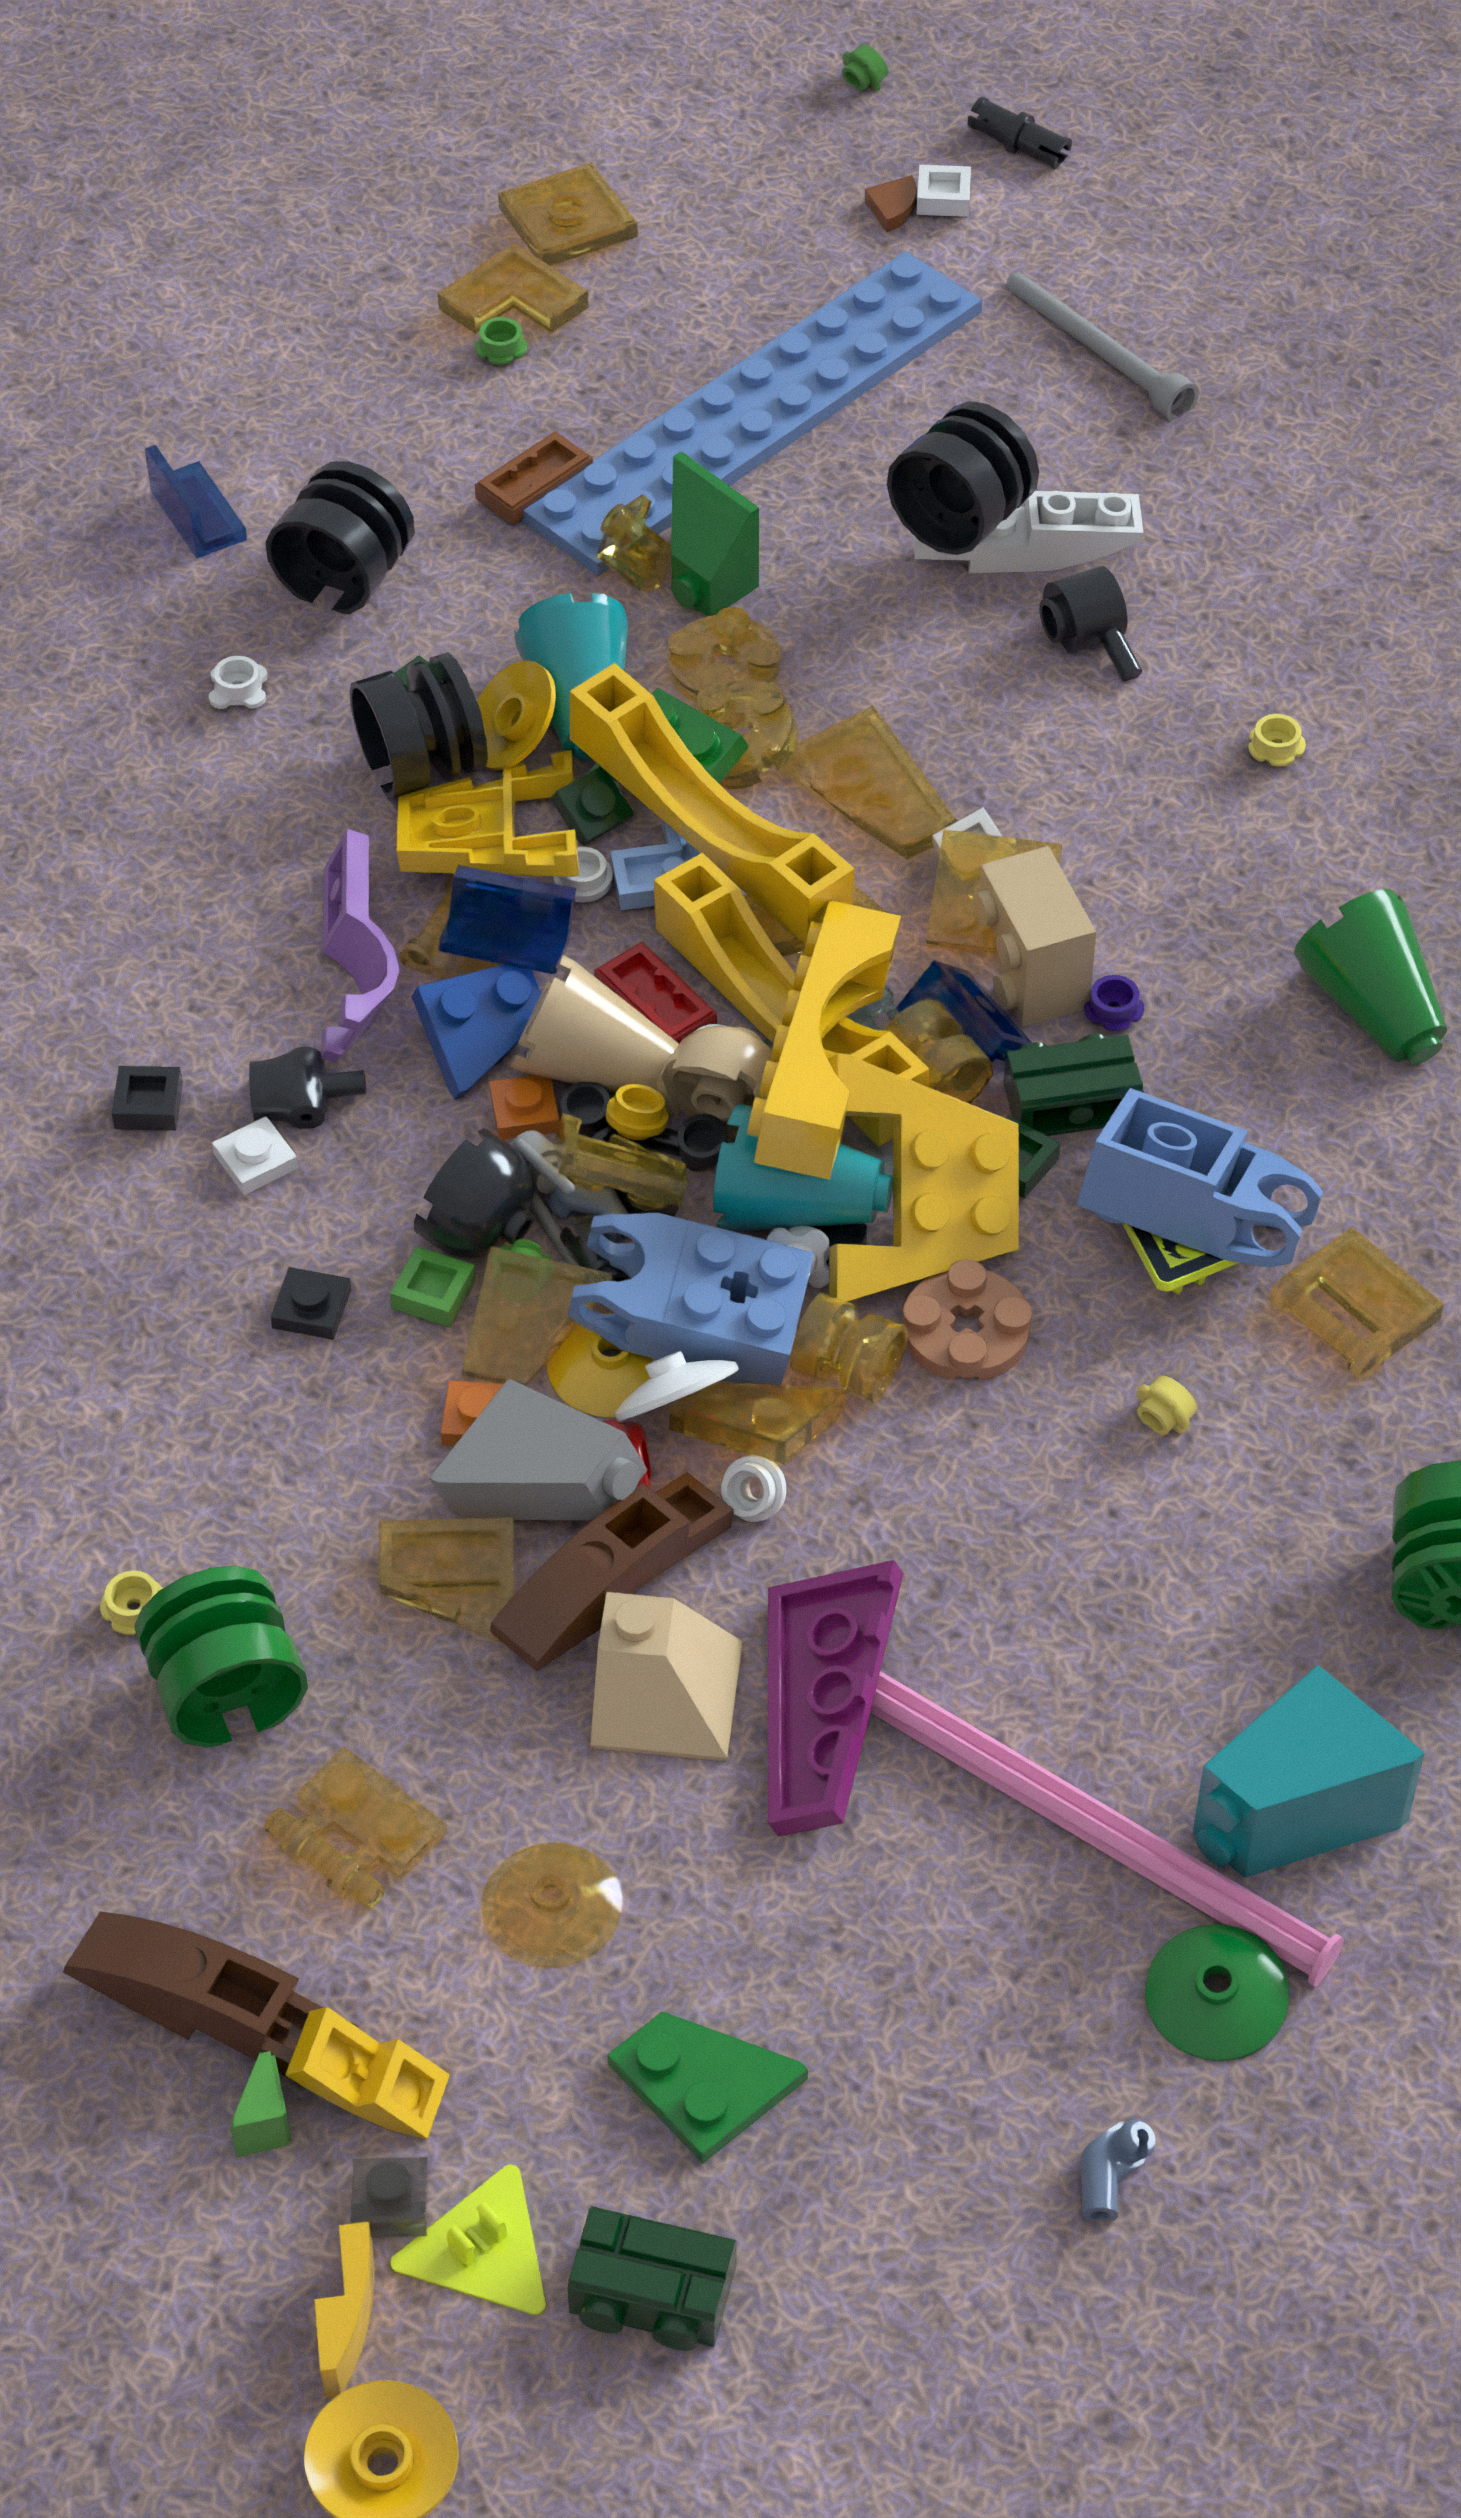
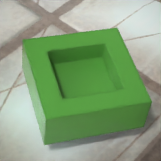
M416 1246L390 1292L391 1308L446 1327H451L476 1281L475 1264Z

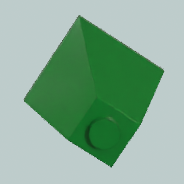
M681 451L673 456L671 589L676 600L684 608L692 609L694 607L706 617L712 619L759 587V507Z

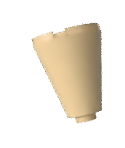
M562 955L555 968L565 972L562 980L554 977L552 983L547 981L518 1042L519 1045L529 1049L525 1058L519 1055L513 1056L509 1067L523 1073L572 1084L581 1081L595 1082L602 1085L607 1092L616 1093L620 1087L629 1084L645 1085L657 1090V1080L664 1065L679 1043L576 961Z

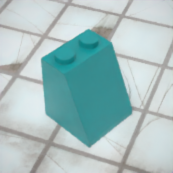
M1317 1665L1203 1765L1193 1827L1197 1846L1210 1862L1219 1867H1225L1229 1864L1245 1878L1398 1830L1409 1821L1425 1752L1321 1666Z

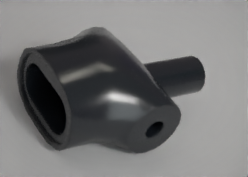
M298 1047L281 1056L262 1061H250L249 1064L250 1099L254 1121L267 1116L269 1120L285 1121L299 1129L316 1128L325 1120L327 1098L365 1095L367 1093L364 1070L327 1074L324 1059L321 1058V1052L312 1047Z

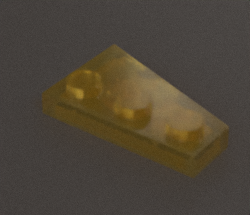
M873 705L771 756L775 769L907 860L934 847L932 835L957 822L955 816Z

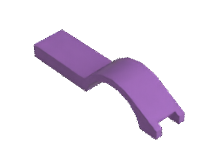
M346 829L324 868L323 953L344 967L355 979L362 993L346 994L341 1001V1026L326 1027L322 1033L321 1058L335 1063L372 1026L394 990L399 974L395 949L382 930L369 919V835Z

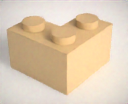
M1046 846L981 864L979 891L973 893V905L981 926H990L996 937V948L1000 959V974L994 976L993 986L1000 1007L1004 1011L1012 1009L1021 1027L1084 1010V1005L1090 1000L1096 930L1050 847Z

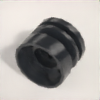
M969 401L950 409L925 435L915 440L894 460L888 470L886 485L891 505L902 524L920 542L937 552L959 555L975 549L1002 521L1006 520L1028 500L1037 489L1040 471L1036 452L1025 432L1007 414L989 404Z
M350 461L329 462L315 471L308 485L304 486L300 491L296 502L286 509L271 529L265 542L267 560L279 581L297 598L313 603L323 588L329 586L344 591L331 610L342 614H351L366 605L380 586L386 572L393 568L399 556L409 546L415 534L414 516L405 498L387 479L372 469Z
M449 652L430 657L428 667L422 661L408 664L406 672L407 691L392 670L352 682L350 685L349 695L354 725L364 757L370 769L373 771L391 765L393 781L380 785L388 799L429 787L431 779L429 759L445 780L459 777L461 766L466 773L486 768L488 760L487 740L478 701L458 661Z

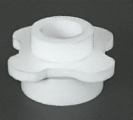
M231 656L221 660L211 671V680L215 683L214 690L209 693L210 704L218 709H225L230 705H245L251 709L262 706L266 701V694L262 690V683L268 678L267 670L262 665L245 656Z
M806 1225L794 1226L788 1230L776 1228L771 1231L767 1241L814 1252L808 1278L809 1284L815 1288H822L829 1283V1267L826 1265L829 1258V1239L822 1231Z

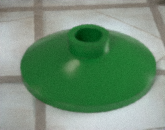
M1209 1924L1181 1932L1159 1950L1148 1970L1145 1984V1999L1154 2025L1162 2036L1176 2048L1205 2060L1229 2061L1252 2055L1267 2046L1274 2039L1282 2027L1287 2014L1289 1984L1280 1959L1263 1940L1238 1927ZM1219 1974L1225 1976L1231 1985L1226 1991L1215 1993L1205 1987L1204 1981L1211 1975Z

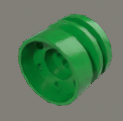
M1461 1460L1431 1464L1410 1473L1396 1487L1393 1500L1392 1539L1395 1543V1549L1392 1558V1571L1394 1574L1391 1583V1599L1401 1615L1415 1625L1424 1628L1447 1629L1461 1625Z
M225 1566L198 1571L183 1576L159 1590L141 1608L134 1625L137 1641L142 1654L146 1658L150 1676L157 1680L156 1687L159 1700L171 1732L185 1744L207 1748L231 1742L232 1738L222 1713L246 1705L257 1732L282 1723L300 1706L308 1689L306 1672L292 1637L285 1632L283 1615L280 1608L276 1605L275 1595L270 1582L257 1570L240 1566Z

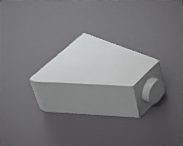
M508 1378L429 1479L449 1509L461 1518L470 1520H593L616 1501L624 1500L632 1494L639 1480L648 1469L625 1432Z

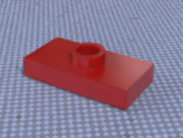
M643 941L594 970V976L679 1044L698 1028L709 1024H717V1012Z

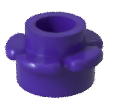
M1108 975L1098 979L1093 984L1090 1000L1084 1005V1012L1091 1023H1101L1108 1031H1122L1128 1029L1131 1022H1138L1142 1018L1144 1003L1139 1000V989L1132 980L1120 975Z

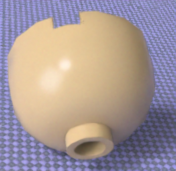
M713 1026L693 1032L680 1042L665 1063L657 1080V1091L665 1099L664 1107L676 1119L681 1110L689 1117L698 1114L715 1116L725 1125L728 1141L735 1142L739 1126L727 1125L730 1115L736 1105L753 1106L755 1097L759 1098L767 1060L771 1061L772 1050L762 1041L759 1035L744 1027Z

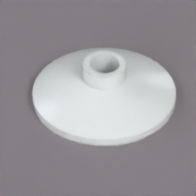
M681 1351L660 1358L645 1366L650 1379L634 1390L623 1401L615 1412L618 1421L625 1420L673 1402L732 1375L739 1368L736 1362L725 1360H704L686 1363Z

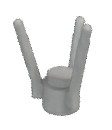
M526 1131L518 1135L510 1145L524 1157L532 1172L534 1196L530 1207L573 1275L582 1277L584 1273L568 1248L560 1240L562 1231L540 1197L541 1192L545 1194L552 1193L556 1186L565 1194H572L575 1191V1186L566 1178L568 1176L567 1166L569 1165L622 1192H629L632 1189V1184L613 1171L576 1153L565 1142L561 1141L553 1144L538 1131Z

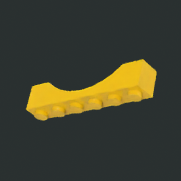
M613 663L570 690V740L697 851L707 856L737 886L805 945L811 921L823 922L829 900L852 905L855 868L814 833L796 832L777 826L753 813L732 797L708 774L687 749L668 722L654 696L616 663Z
M701 853L654 879L656 930L762 1034L774 1043L778 1025H782L788 993L790 989H793L796 972L773 945L754 916L740 888L707 856ZM845 1017L837 1022L821 1040L823 1051L829 1063L830 1058L836 1054H847L929 1087V1068L890 1031L874 1030ZM848 1116L878 1147L893 1139L892 1118Z
M829 900L823 922L811 921L804 955L800 956L793 989H790L788 993L782 1025L779 1024L776 1031L771 1061L767 1060L759 1098L755 1097L749 1119L747 1135L758 1137L754 1163L830 1180L841 1142L850 1091L832 1069L823 1051L821 1040L837 1022L857 1009L882 999L892 965L901 916Z

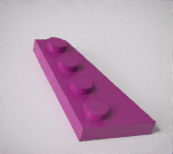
M895 1560L768 1587V1824L778 1837L844 1823L904 1574Z

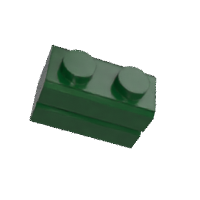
M1090 1034L1081 1038L1078 1042L1050 1046L1040 1042H1033L1023 1045L1018 1050L1005 1053L1003 1084L1012 1117L1046 1136L1102 1129L1130 1088L1144 1093L1142 1078L1138 1065L1135 1063V1056L1128 1035L1107 1037L1103 1034Z
M591 2206L568 2280L569 2313L579 2315V2320L585 2326L603 2333H619L622 2331L623 2326L652 2332V2337L656 2342L674 2350L690 2351L696 2347L697 2343L715 2347L737 2266L736 2240Z

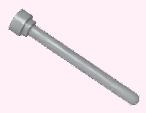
M1013 273L1008 277L1007 288L1010 292L1147 390L1154 410L1169 421L1178 418V416L1171 413L1174 409L1180 407L1186 413L1194 408L1198 400L1199 389L1197 385L1180 373L1170 374L1166 372L1161 374L1022 273Z

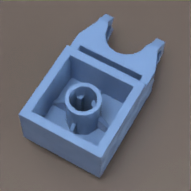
M1130 1088L1095 1140L1076 1205L1093 1211L1099 1218L1107 1222L1125 1223L1223 1260L1274 1267L1291 1264L1303 1232L1300 1227L1312 1225L1324 1192L1309 1174L1275 1153L1245 1143L1247 1130ZM1282 1185L1296 1186L1306 1195L1308 1201L1307 1208L1300 1212L1287 1211L1281 1205L1272 1201V1193ZM1258 1225L1281 1229L1286 1237V1246L1276 1251L1264 1249L1255 1241L1253 1227Z
M661 1213L594 1216L587 1247L602 1258L610 1261L611 1266L624 1271L631 1279L620 1282L602 1281L574 1286L568 1317L582 1327L595 1332L621 1350L654 1358L653 1362L678 1351L682 1352L686 1363L704 1360L734 1361L739 1370L716 1383L739 1389L779 1394L795 1338L814 1252ZM608 1232L620 1233L629 1237L634 1243L616 1244L605 1238L603 1234ZM588 1302L601 1303L614 1311V1313H597L591 1311L584 1304Z

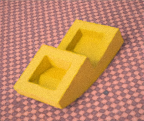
M329 2007L309 2011L286 2072V2076L306 2089L354 2115L388 2130L422 2139H428L450 2076L449 2073L400 2039L379 2043Z
M369 2222L339 2225L345 2295L314 2299L319 2364L325 2398L336 2397L344 2391L362 2352L369 2327L374 2290V2252Z

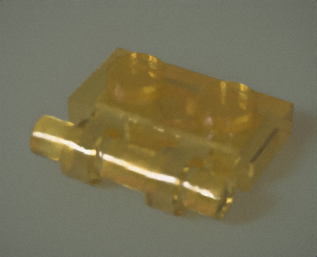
M345 1746L297 1791L298 1803L311 1812L307 1818L302 1817L297 1820L284 1809L277 1808L268 1816L264 1824V1830L280 1842L279 1850L296 1864H300L304 1860L326 1877L325 1885L341 1899L346 1900L349 1896L367 1910L374 1908L381 1901L386 1888L370 1876L379 1866H382L401 1881L448 1834L446 1822ZM334 1830L358 1849L354 1853L343 1855L324 1841V1839Z

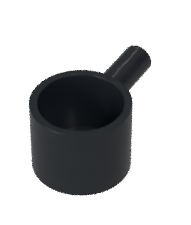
M1097 566L1045 585L1043 600H1041L1039 605V613L1043 629L1053 643L1060 642L1068 654L1102 643L1123 682L1141 675L1142 668L1124 637L1128 625L1125 600L1117 580L1109 569L1104 566Z

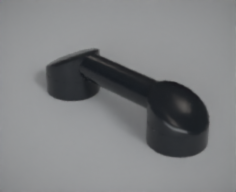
M581 1081L571 1085L563 1093L560 1105L564 1123L570 1132L579 1139L591 1141L597 1132L611 1126L605 1116L607 1104L610 1100L607 1090L596 1082ZM698 1114L686 1119L678 1131L666 1127L659 1135L644 1140L654 1150L680 1157L687 1169L698 1172L712 1168L718 1163L722 1142L728 1143L726 1127L720 1119L708 1114Z

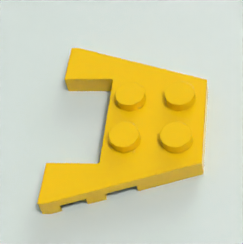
M572 750L550 754L552 765L527 772L526 765L523 762L511 768H503V779L473 787L472 780L467 777L399 796L396 851L400 872L579 876L578 846L575 829L515 837V802L552 797L557 790L575 781Z
M836 1054L831 1057L830 1065L850 1091L846 1116L893 1119L894 1184L893 1246L836 1244L829 1247V1304H843L949 1271L951 1265L960 1260L968 1259L980 1262L1018 1250V1123L850 1055Z

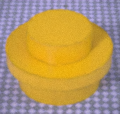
M629 1084L620 1087L616 1095L609 1100L605 1113L607 1122L619 1134L632 1140H644L662 1133L666 1129L669 1115L664 1107L665 1099L662 1094L649 1086L640 1084Z

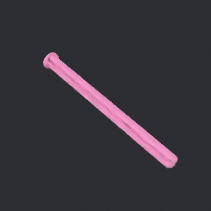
M880 1671L870 1713L1224 1925L1238 1927L1256 1935L1279 1958L1308 1974V1983L1317 1987L1338 1958L1344 1943L1342 1936L1335 1934L1331 1938L1327 1937Z

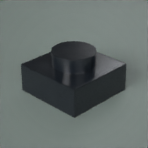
M119 1066L112 1107L114 1129L176 1131L183 1086L181 1068Z
M288 1267L271 1314L272 1329L334 1340L351 1293L350 1278Z

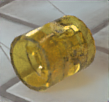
M932 999L920 1001L906 1008L884 1030L893 1033L929 1068V1088L971 1104L986 1089L993 1076L992 1062L970 1036L964 1035V1030L940 1001Z
M819 1293L809 1305L798 1327L791 1350L790 1367L792 1371L824 1384L829 1383L838 1376L840 1386L846 1388L849 1394L872 1403H878L900 1367L907 1344L908 1328L905 1324L871 1313L860 1320L856 1305L826 1293Z

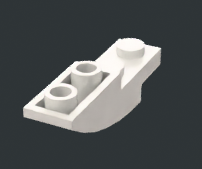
M1035 491L1026 501L1025 507L1017 508L972 551L959 555L937 552L920 542L913 535L915 559L964 560L968 562V573L1052 571L1087 563L1117 553L1142 541L1143 525L1139 494Z

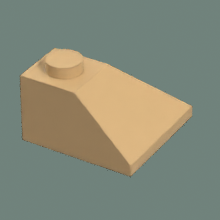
M606 1592L597 1650L590 1747L593 1749L727 1761L743 1641L675 1598Z

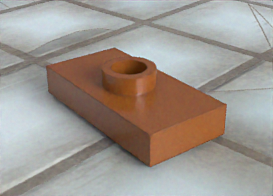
M554 431L475 484V498L514 526L524 519V509L586 469L590 464H593V457Z

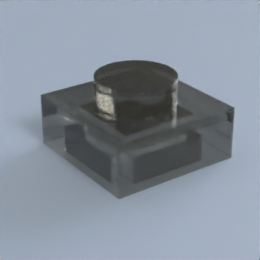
M427 2157L353 2159L351 2224L369 2222L371 2238L427 2236Z

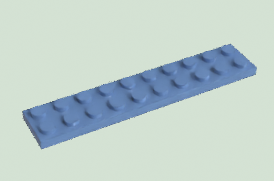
M904 251L593 460V464L587 466L586 469L524 509V519H522V522L599 576L672 526L674 455L682 451L727 485H732L982 313V300L909 252Z

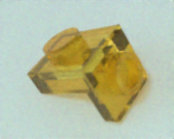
M641 494L625 506L623 504L616 505L606 515L600 527L604 534L596 557L639 591L651 593L661 585L671 555V544L644 524L652 501Z

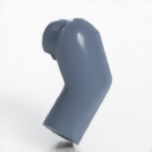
M576 1175L566 1177L575 1186V1191L572 1194H565L555 1186V1190L549 1195L548 1203L550 1209L561 1219H565L569 1213L575 1217L579 1213L591 1216L628 1214L612 1186ZM604 1233L605 1237L614 1243H619L629 1238L620 1233Z
M1131 2119L1125 2123H1117L1089 2143L1083 2150L1080 2165L1081 2210L1084 2220H1115L1118 2218L1117 2184L1139 2168L1155 2149V2135L1147 2123L1136 2119Z

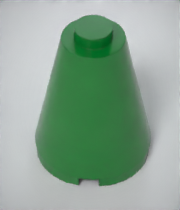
M1390 889L1369 892L1338 907L1343 918L1330 927L1326 928L1322 919L1314 924L1301 937L1294 949V955L1301 969L1395 1062L1408 1059L1411 1065H1416L1436 1055L1443 1046L1440 1040L1447 1033V1027L1407 905L1401 897H1397L1395 892Z

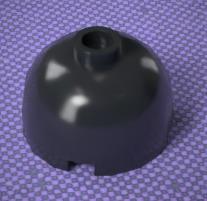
M485 1128L477 1131L482 1139L478 1146H475L466 1139L443 1164L423 1196L424 1199L433 1204L427 1220L417 1213L414 1219V1232L434 1246L456 1256L478 1258L495 1252L505 1242L513 1245L515 1241L523 1239L535 1218V1215L528 1211L534 1196L532 1172L526 1160L509 1143Z

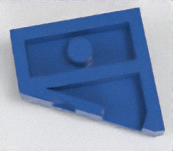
M528 959L417 986L412 994V1000L448 1090L454 1099L463 1097L491 1068L496 1066L518 1044L541 995Z

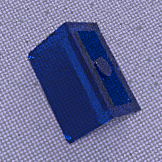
M156 445L145 448L151 493L196 559L247 540L246 527L200 461L173 470Z
M458 865L453 876L449 918L439 938L438 950L444 953L555 974L558 971L555 966L560 957L565 954L570 942L577 888Z
M933 960L892 1012L893 1020L958 1092L971 1090L996 1059L1005 1062L1006 1052L1018 1050L1023 1045L1032 1043L967 970Z

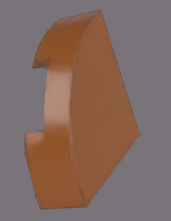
M912 175L865 189V203L886 232L902 226L907 221V217L911 214L916 204L917 187Z

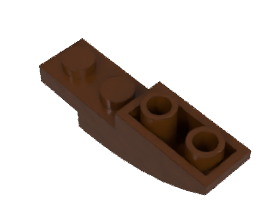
M688 1472L656 1492L652 1491L644 1483L641 1484L627 1498L616 1501L559 1548L526 1581L492 1620L490 1632L534 1670L538 1671L601 1629L606 1592L636 1595V1590L731 1528L734 1509Z
M100 1911L69 1958L63 1971L66 1975L187 2040H190L197 2029L255 2061L259 2053L270 2051L271 2056L275 2055L278 2073L287 2078L289 2077L286 2076V2072L309 2011L324 2008L295 1992L299 1978L259 1958L188 1930L124 1914Z

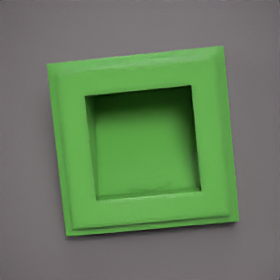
M270 2051L259 2053L231 2123L230 2129L236 2157L289 2146V2142L292 2141L275 2055L271 2056Z

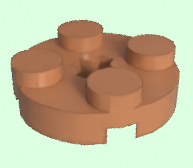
M960 1260L953 1263L949 1271L927 1277L921 1281L908 1296L903 1308L902 1321L906 1347L919 1365L939 1377L956 1380V1377H978L977 1381L992 1379L1013 1368L1025 1354L1031 1329L1032 1309L1024 1295L1012 1282L999 1274L986 1271L983 1265L977 1261ZM959 1315L965 1317L973 1315L979 1318L978 1327L980 1331L975 1333L973 1330L965 1328L957 1332L954 1330L955 1317Z

